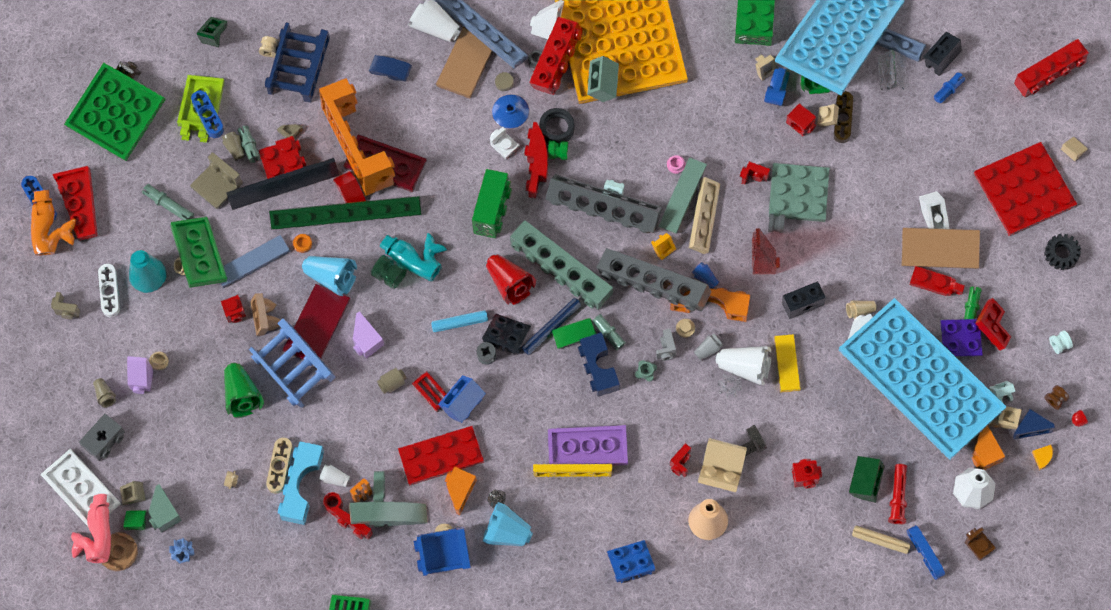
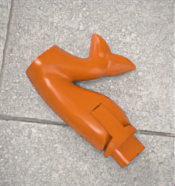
M49 190L35 191L31 214V239L34 254L37 256L55 254L60 239L74 245V236L71 232L75 227L76 220L72 219L48 236L55 215L52 199L49 198Z

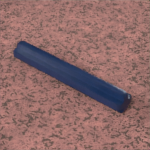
M573 298L522 346L523 352L530 355L552 334V330L559 328L581 307L580 301Z

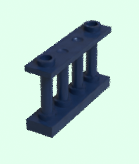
M286 22L284 29L281 28L280 43L270 76L265 80V88H267L269 95H272L274 88L299 92L303 96L304 102L311 103L330 40L328 30L321 29L320 34L316 37L291 32L290 24ZM291 39L315 44L316 48L314 52L309 53L289 49L286 46L288 40ZM283 56L310 60V68L303 69L281 64ZM279 71L305 76L306 82L302 86L276 80Z

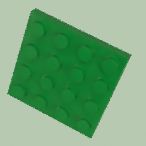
M103 62L64 125L120 159L127 161L166 99Z

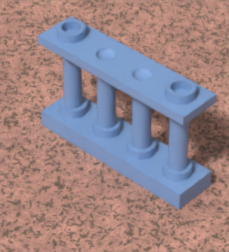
M283 318L277 323L281 329L276 337L259 352L253 347L249 350L253 354L251 358L258 365L261 363L289 395L287 400L293 406L298 405L302 408L304 404L299 400L321 379H327L331 382L336 376L291 324ZM290 337L293 341L292 347L270 366L264 357L285 338L288 339ZM302 351L305 355L304 360L285 378L281 379L276 371L296 352ZM309 365H314L318 369L315 371L316 374L298 391L293 393L287 385Z

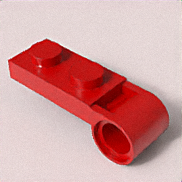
M335 492L328 493L324 497L323 502L326 510L338 519L337 523L345 529L347 527L353 529V534L358 538L363 539L365 537L369 540L373 534L372 529L363 523L351 524L350 514L342 510L343 502L339 494ZM337 500L338 504L335 507L328 506L330 501Z

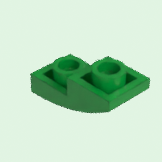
M591 318L552 330L558 349L580 343V339L596 334Z

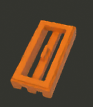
M365 478L350 490L354 503L360 502V499L365 501L367 499L366 494L369 496L373 494L370 484Z

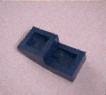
M375 55L369 72L374 75L387 76L391 80L406 82L412 65L394 58Z

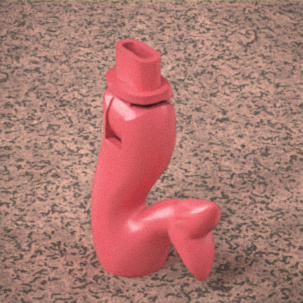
M107 494L94 495L93 503L89 507L91 509L88 512L87 523L94 542L79 533H72L71 538L74 542L72 546L73 558H76L84 549L88 562L105 563L108 561L111 550V533Z

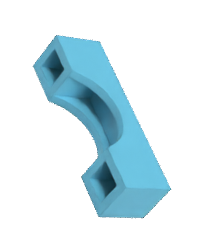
M299 442V446L295 447L293 452L294 464L293 466L290 465L288 471L290 479L283 489L284 501L283 503L280 502L278 507V514H280L283 521L305 525L310 506L300 496L299 485L306 474L320 470L324 455L323 446Z

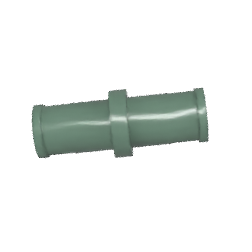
M242 126L244 131H242L241 127L237 130L242 140V148L246 151L249 162L255 163L254 157H256L257 161L260 160L256 141L252 138L249 127Z
M599 314L592 320V323L602 332L604 339L607 338L617 351L626 344L615 331L616 328L610 326L602 314Z

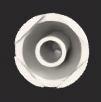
M426 0L424 4L420 3L409 20L411 22L408 23V26L448 42L451 40L455 41L460 34L458 30L460 26L435 0Z
M761 346L722 349L721 352L717 353L716 364L725 371L756 384L764 385L763 377L768 378L771 366V358L768 357V352L771 353V348Z

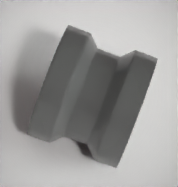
M772 213L769 214L768 232L778 231L783 233L784 214L780 216H775Z
M484 342L477 347V358L480 363L488 365L495 361L496 351L494 345Z

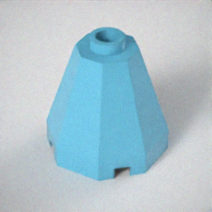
M498 502L492 512L487 527L488 530H485L482 542L491 545L524 546L525 542L529 543L533 534L530 531L531 526L508 506Z

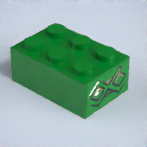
M738 0L735 43L772 45L775 0Z
M490 169L485 170L472 217L474 234L496 238L497 233H501L503 226L501 219L507 212L506 200L510 199L512 193L508 173Z

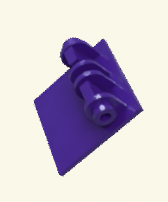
M977 319L940 320L942 344L955 357L983 355L981 332L975 324Z

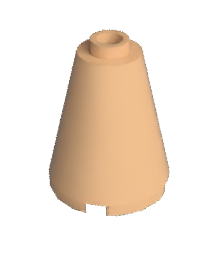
M706 499L697 504L689 514L690 529L700 539H716L723 535L727 529V513L713 499Z

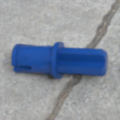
M957 72L948 82L943 83V87L934 95V100L939 104L942 103L965 82V77L960 79L962 74Z

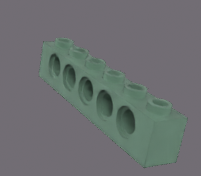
M524 220L510 236L513 249L517 252L522 251L525 253L526 258L531 263H538L544 273H551L555 276L557 283L562 286L564 284L570 288L569 291L574 296H581L588 307H595L599 310L613 294L612 286ZM528 242L536 243L532 247L526 245ZM543 253L550 254L547 258L541 257ZM558 264L565 266L563 269L556 268ZM573 275H577L580 277L578 280L570 279V277ZM586 287H593L594 290L591 291V292H588V291L585 290V288H586Z

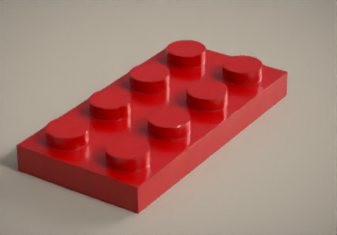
M473 426L398 448L409 486L446 475L449 471L452 472L454 467L462 470L484 463Z

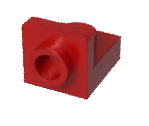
M749 161L747 167L743 166L741 170V184H746L749 175L755 181L762 182L763 180L767 182L770 169Z
M239 295L220 301L228 323H238L246 317Z
M686 443L670 460V469L677 476L682 475L686 477L688 470L683 465L691 458V447Z

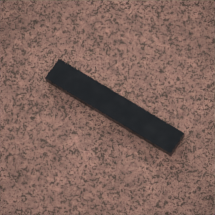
M331 158L228 191L226 194L231 208L234 210L339 176L335 159Z

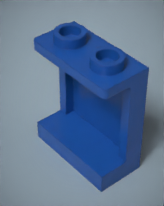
M464 527L417 535V540L413 541L415 552L420 554V560H417L418 571L423 572V576L454 569L471 568Z

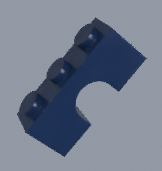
M602 332L580 339V346L577 348L580 357L585 358L586 363L583 365L586 375L590 374L592 381H589L592 392H596L599 397L619 391L620 383L614 367L602 369L596 364L598 359L608 356V349Z

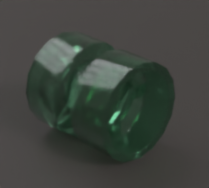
M382 255L374 264L371 276L379 281L384 280L385 285L396 289L405 278L407 269L398 263L394 264V260L386 255Z

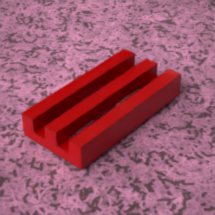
M426 371L412 382V385L431 407L438 412L441 407L436 405L418 384L421 382L438 403H440L441 399L424 379L427 378L443 397L447 393Z

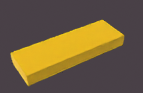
M794 334L774 336L780 392L800 391Z

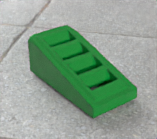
M332 595L329 610H335L337 600L340 601L339 610H343L344 602H348L346 610H351L352 603H355L354 610L359 609V604H363L362 610H370L371 600L360 597Z

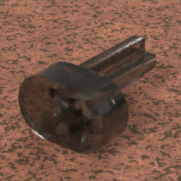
M755 425L745 429L750 439L749 442L741 445L747 448L746 456L755 451L759 453L767 449Z

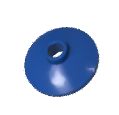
M505 95L494 103L492 115L500 126L516 128L527 120L529 107L520 96ZM508 107L514 108L512 111L507 110Z

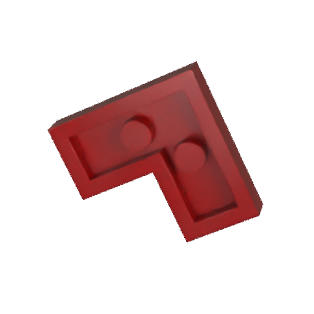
M991 298L986 302L975 324L990 339L992 344L1001 351L1007 347L1011 336L999 323L1005 313L1004 309L994 298Z

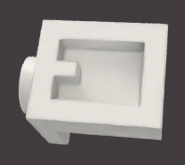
M504 127L495 130L490 136L491 146L505 159L519 148V144L506 133Z

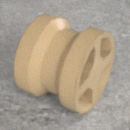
M269 36L262 37V47L259 48V54L275 58L276 49L280 43L279 40Z

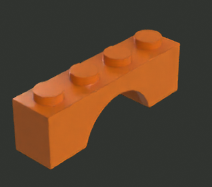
M724 288L710 289L712 292L707 302L718 304L724 310L727 319L746 322L750 301L749 294L743 291L730 292ZM690 291L685 292L683 296L689 295ZM679 303L678 305L670 304V310L690 313V310L684 307L685 305Z

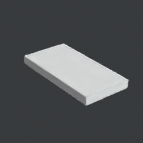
M71 448L41 473V476L87 526L88 512L91 509L89 507L93 503L94 495L107 494L109 514L121 505L117 498Z

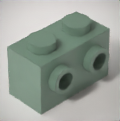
M604 56L591 60L587 95L602 102L616 98L619 64Z

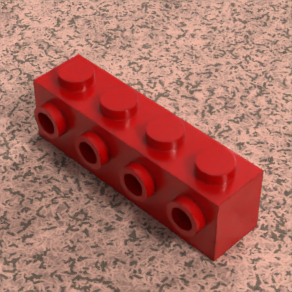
M562 17L557 18L529 81L534 89L554 95L556 90L559 89L560 80L567 71L570 57L575 53L577 41L582 37L583 29L578 22Z
M1076 39L1017 74L1014 84L1024 97L1030 94L1034 95L1045 85H1051L1060 76L1064 77L1072 69L1084 65L1089 52L1080 40Z

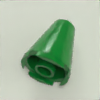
M230 363L224 369L225 408L227 414H232L235 418H243L254 414L251 410L258 407L260 410L263 407V396L241 364Z

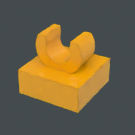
M667 233L659 235V239L655 242L651 241L656 255L661 260L676 250L671 236Z

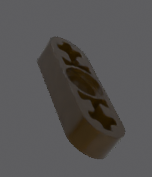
M844 91L842 95L838 94L836 99V105L840 108L838 109V116L846 114L849 117L847 121H841L838 118L837 124H834V139L838 143L848 142L851 136L853 95L848 91ZM843 97H847L848 100L846 103V108H842ZM841 126H845L844 134L847 135H845L844 138L840 137L839 134L841 131Z

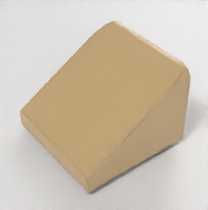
M1072 137L1062 145L1061 150L1072 160L1076 161L1088 148L1075 137Z

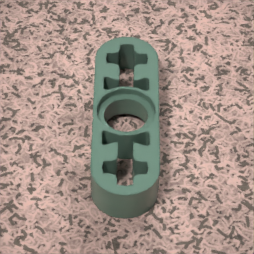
M374 471L373 502H384L385 472ZM385 524L374 525V527H384V526H385Z

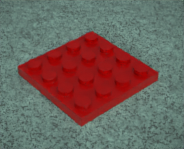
M1042 142L974 171L976 179L1009 236L1077 207V202Z

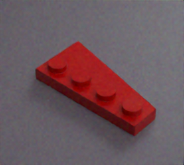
M84 166L53 174L70 220H76L74 231L77 238L85 240L97 237L90 167Z

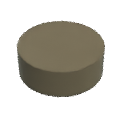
M502 72L496 76L495 85L498 90L508 91L513 87L514 81L511 74Z

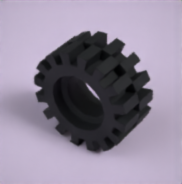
M1061 233L1057 237L1054 235L1048 241L1044 256L1046 255L1045 259L1049 261L1050 266H1055L1054 269L1061 268V270L1067 268L1068 270L1078 262L1081 255V246H1078V240L1073 241V236L1068 238V234L1062 236ZM1064 246L1069 250L1070 255L1067 258H1060L1056 255L1055 249Z

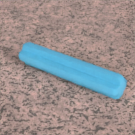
M483 310L431 322L433 332H439L488 321L487 312Z

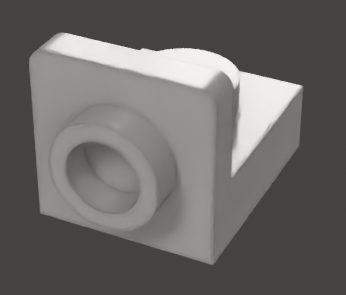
M671 329L663 330V337H660L663 349L656 351L657 360L662 359V361L670 360L673 356H676Z

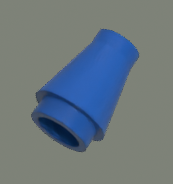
M701 262L692 271L694 278L708 284L710 289L719 284L708 264L705 265Z

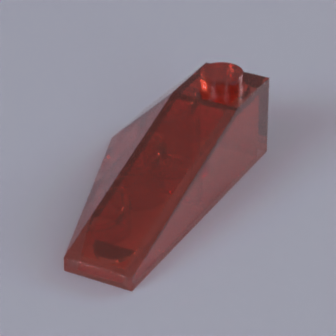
M756 228L752 235V274H776V268H780V257H776L775 248L761 229Z

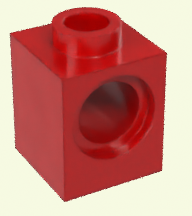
M800 103L787 115L786 123L802 136L806 133L810 134L816 127V116Z

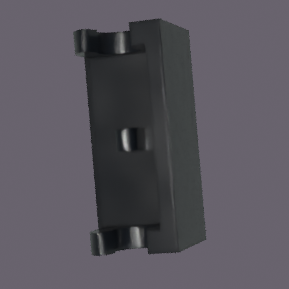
M946 31L923 56L926 67L930 68L932 66L934 73L940 76L962 51L961 39Z

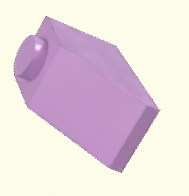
M360 311L356 313L353 334L355 346L353 348L359 356L363 354L367 359L384 346V341Z
M128 356L127 377L129 388L137 394H144V391L150 392L153 368L148 359Z

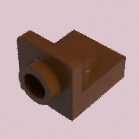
M983 527L978 530L974 528L969 531L964 542L979 561L996 549L983 533Z

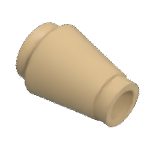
M851 300L850 303L846 304V312L849 318L855 319L860 315L876 312V304L874 301Z

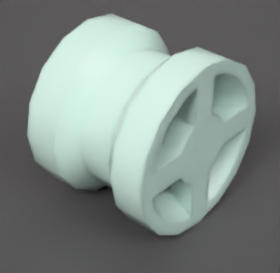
M1065 330L1061 331L1057 336L1049 337L1050 344L1056 354L1062 353L1064 349H1071L1073 347L1072 340Z

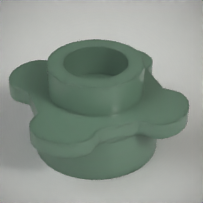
M644 360L640 361L635 376L638 379L644 378L648 382L652 381L657 366Z

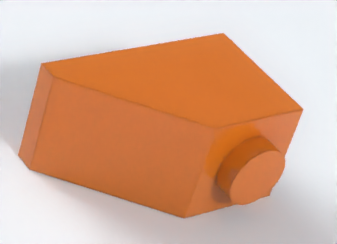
M989 426L979 433L972 454L974 465L982 470L989 469L1003 462L1005 458Z
M454 467L452 472H448L445 482H447V490L456 514L460 515L477 479L475 475Z

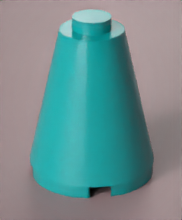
M143 250L135 251L130 258L129 281L131 285L143 293L158 290L167 277L164 264Z

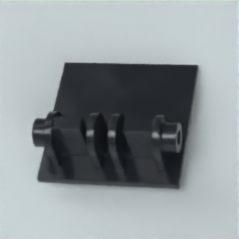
M495 314L482 339L483 342L491 343L494 347L497 345V349L502 346V351H505V348H507L506 351L513 353V355L520 354L521 345L531 326Z

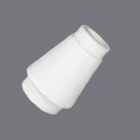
M325 464L319 479L323 480V483L346 487L350 476L331 464L330 466Z

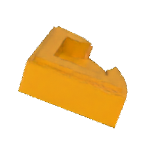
M1051 445L1032 451L1039 470L1045 468L1052 458L1053 450Z

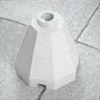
M968 468L956 476L953 494L963 507L981 509L993 501L996 483L986 470Z

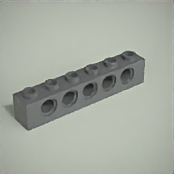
M557 174L550 179L545 199L553 205L568 206V209L572 211H584L592 217L600 216L608 222L616 221L622 223V226L627 228H638L643 233H654L662 211L661 206ZM565 190L571 193L570 198L565 196ZM582 196H586L589 199V203H585L582 200ZM599 202H605L607 208H602ZM617 207L623 208L625 214L619 213ZM635 213L642 214L643 219H638Z
M608 248L605 249L596 267L601 274L600 276L606 280L614 279L622 286L627 287L630 285L639 292H649L655 298L661 299L663 297L674 305H678V303L685 305L684 307L690 311L698 310L702 312L712 292L708 284ZM639 273L637 277H633L634 274ZM656 279L654 283L649 284L651 280ZM673 285L671 289L666 290L668 286ZM690 291L689 295L683 296L685 292Z

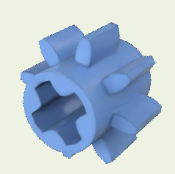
M184 538L174 540V546H169L171 560L175 559L179 564L186 561L189 562V555H194L192 542H188Z

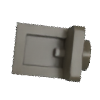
M56 292V296L52 298L51 308L55 314L69 320L73 319V317L79 318L80 309L76 304L63 303V295L61 292Z

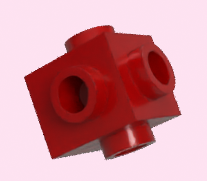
M807 458L792 464L791 470L795 488L803 486L806 489L813 488L819 483V478H822L821 466H817L816 460L811 461V459Z

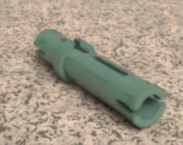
M150 184L143 188L145 190H142V194L155 201L154 203L157 206L161 205L182 220L192 219L190 216L194 217L193 212H190L169 198L164 191L160 192Z

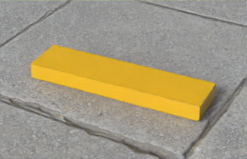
M533 464V475L535 477H611L612 464Z

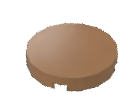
M122 532L111 534L110 556L108 561L102 563V565L112 571H123L129 568L135 562L138 554L137 544L134 539Z

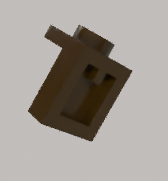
M120 61L116 67V70L132 79L135 75L142 73L137 69L138 66L131 61Z

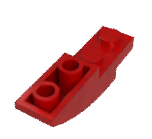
M533 122V126L529 128L527 136L530 142L529 145L525 146L524 156H527V161L530 163L529 174H531V178L526 181L525 191H528L529 198L537 197L539 182L547 183L548 176L545 139L538 123Z

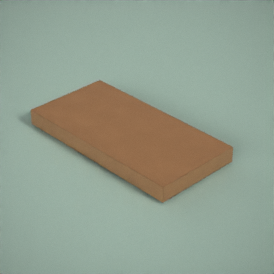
M463 26L436 86L470 99L493 51Z
M902 228L901 266L979 269L980 230Z

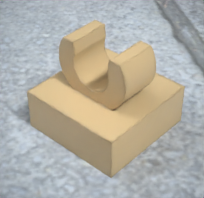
M763 55L755 58L758 62L755 64L757 74L762 81L771 76L774 70L777 69L775 59L771 55L766 58Z

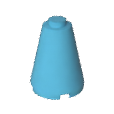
M309 256L303 261L302 269L306 275L335 294L343 296V293L347 294L350 292L356 280V276L353 274L354 269L357 270V264L349 258Z

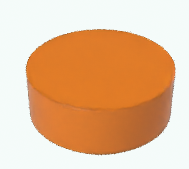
M306 234L297 235L293 240L294 249L299 253L308 252L312 248L311 238Z

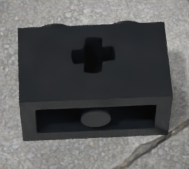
M817 281L783 295L782 305L789 319L824 306L826 297Z

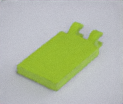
M187 76L177 120L178 126L181 127V140L189 141L190 130L199 131L198 137L200 142L207 143L209 135L193 107L191 96L196 91L206 92L218 114L225 82L223 78ZM198 98L197 100L200 102L201 107L204 106L203 100ZM206 111L203 113L202 116L208 118L212 116L213 113L211 111ZM213 122L211 123L212 129L215 130V125Z

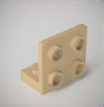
M709 438L698 483L736 492L747 448Z

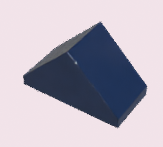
M1029 409L1016 429L1013 438L1016 440L1052 433L1055 426L1054 423Z

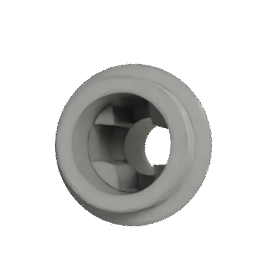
M715 334L708 335L694 353L701 361L720 351L723 344Z

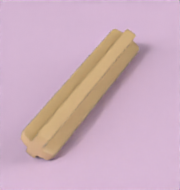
M855 526L853 529V537L908 554L911 544L909 542L860 526Z

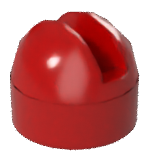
M1082 410L1072 415V423L1075 426L1080 427L1088 424V420Z

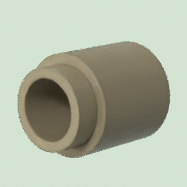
M395 367L380 376L377 384L381 391L386 394L405 385L404 380L407 378L402 369L397 370Z

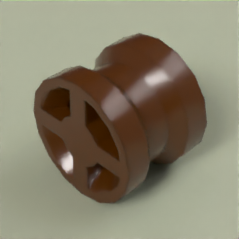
M1058 385L1052 388L1051 393H1047L1044 396L1046 402L1056 410L1062 407L1063 402H1067L1070 399L1068 393Z

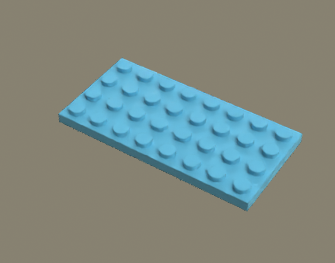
M816 0L776 56L775 62L842 95L905 0Z
M895 298L838 349L949 460L1006 409V406Z

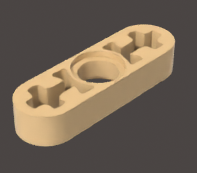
M279 438L274 444L266 482L268 490L274 494L282 492L286 484L293 450L292 443L287 438ZM283 443H286L288 447L284 449L283 455L287 456V458L281 456V449L279 448V446H282ZM283 461L285 463L284 469L276 470L274 468L275 463ZM272 473H275L276 475H283V477H278V482L281 485H278L276 489H274L273 485H271V483H274L276 479V476L272 475Z

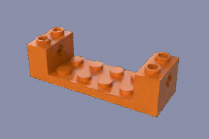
M347 78L319 88L321 108L365 195H370L394 185V163L391 157H387L385 151L365 158L363 151H359L357 148L358 142L356 137L350 134L351 129L348 122L342 119V117L356 112L355 104L358 103L355 97L356 89L354 85L349 84Z

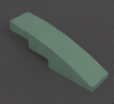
M689 157L659 227L677 234L690 203L696 194L707 164Z
M356 502L349 504L351 524L369 523V525L388 524V526L428 523L426 504Z

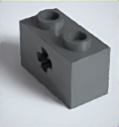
M104 413L79 441V444L100 461L110 454L111 448L115 443L119 444L123 440L125 431L118 423ZM104 436V438L106 437V440L103 441L100 438Z

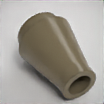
M235 131L227 133L222 137L223 145L235 161L245 156L240 136Z
M103 378L96 379L93 385L98 404L104 408L112 406L116 402V394L105 383Z

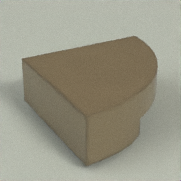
M298 124L282 125L277 131L285 138L290 136L295 138L303 130V127Z

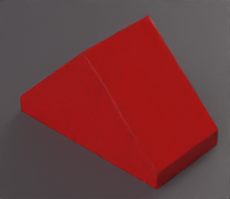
M350 171L333 179L345 203L366 201L356 178Z

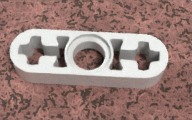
M104 264L98 270L101 309L105 316L111 318L117 316L120 311L117 272L113 265ZM107 269H109L110 272H112L109 273L110 281H107L105 274H103L106 273ZM107 287L114 288V292L111 295H105L104 290ZM108 300H111L113 307H115L112 309V312L106 309L109 308Z

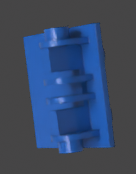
M645 540L607 551L617 583L628 581L630 577H632V580H635L634 576L637 575L640 578V574L642 576L651 575L656 570Z

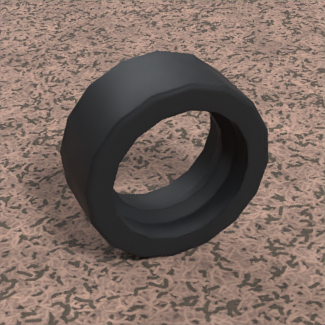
M552 108L543 113L540 118L539 127L546 142L555 141L560 144L562 141L567 142L574 135L575 124L572 115L562 108ZM555 117L565 119L568 124L567 131L561 135L548 133L546 130L548 120Z

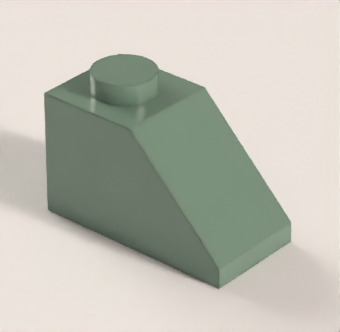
M160 484L156 485L149 509V514L152 518L149 521L154 530L158 528L162 533L182 520Z

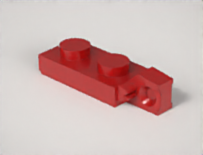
M917 266L914 268L909 284L943 296H951L952 293L962 295L965 285L957 283L956 279Z

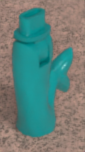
M427 233L425 240L424 261L421 260L411 244L404 240H398L397 237L392 238L386 235L379 246L385 250V254L389 255L399 265L430 282H433L442 268V265L434 258V254L447 250L444 245L435 244L434 238L430 233Z

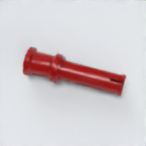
M905 464L895 465L893 499L889 502L891 516L888 518V522L891 524L903 525L906 523L904 517L905 508H907L905 501L907 465Z

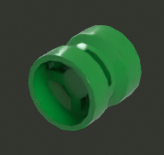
M549 141L548 159L560 158L561 160H567L568 142L562 141L559 144L555 141Z

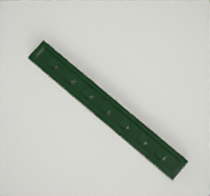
M420 196L269 210L271 230L422 215Z

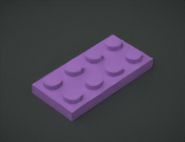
M626 425L548 429L549 464L628 465Z

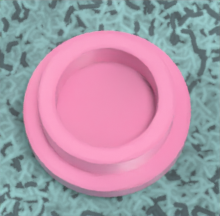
M678 155L670 157L667 161L668 170L674 174L683 172L686 166L685 160Z

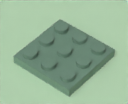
M773 163L769 214L772 213L775 216L784 214L785 219L825 222L829 168Z

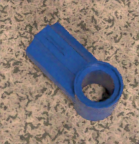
M783 68L774 70L764 102L783 106L790 72Z

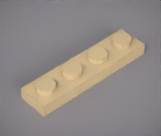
M707 177L702 178L700 182L689 245L690 249L702 254L709 253L720 183Z

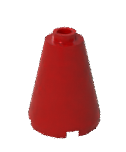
M499 254L488 258L486 268L506 304L512 303L516 305L531 294L529 290L536 285V279L532 274Z

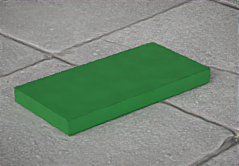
M208 217L171 222L170 227L189 288L227 282V276Z

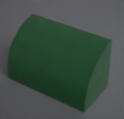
M857 457L849 494L856 498L876 503L885 467L880 459Z

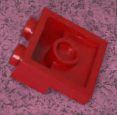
M293 136L275 141L276 145L258 150L267 179L307 166L304 156L300 157L298 151H301L299 141L294 140Z

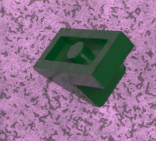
M209 17L197 31V36L201 43L219 48L220 35L227 28V21Z

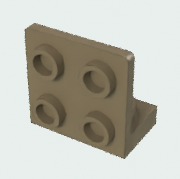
M212 152L207 157L210 163L209 167L190 186L214 208L218 209L228 199L226 192L238 189L243 182L240 174Z

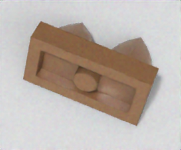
M255 293L250 303L256 336H262L267 331L280 327L277 324L280 319L266 315V313H269L276 307V304L267 298H263V293Z

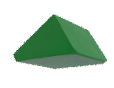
M146 510L126 511L124 529L145 530Z

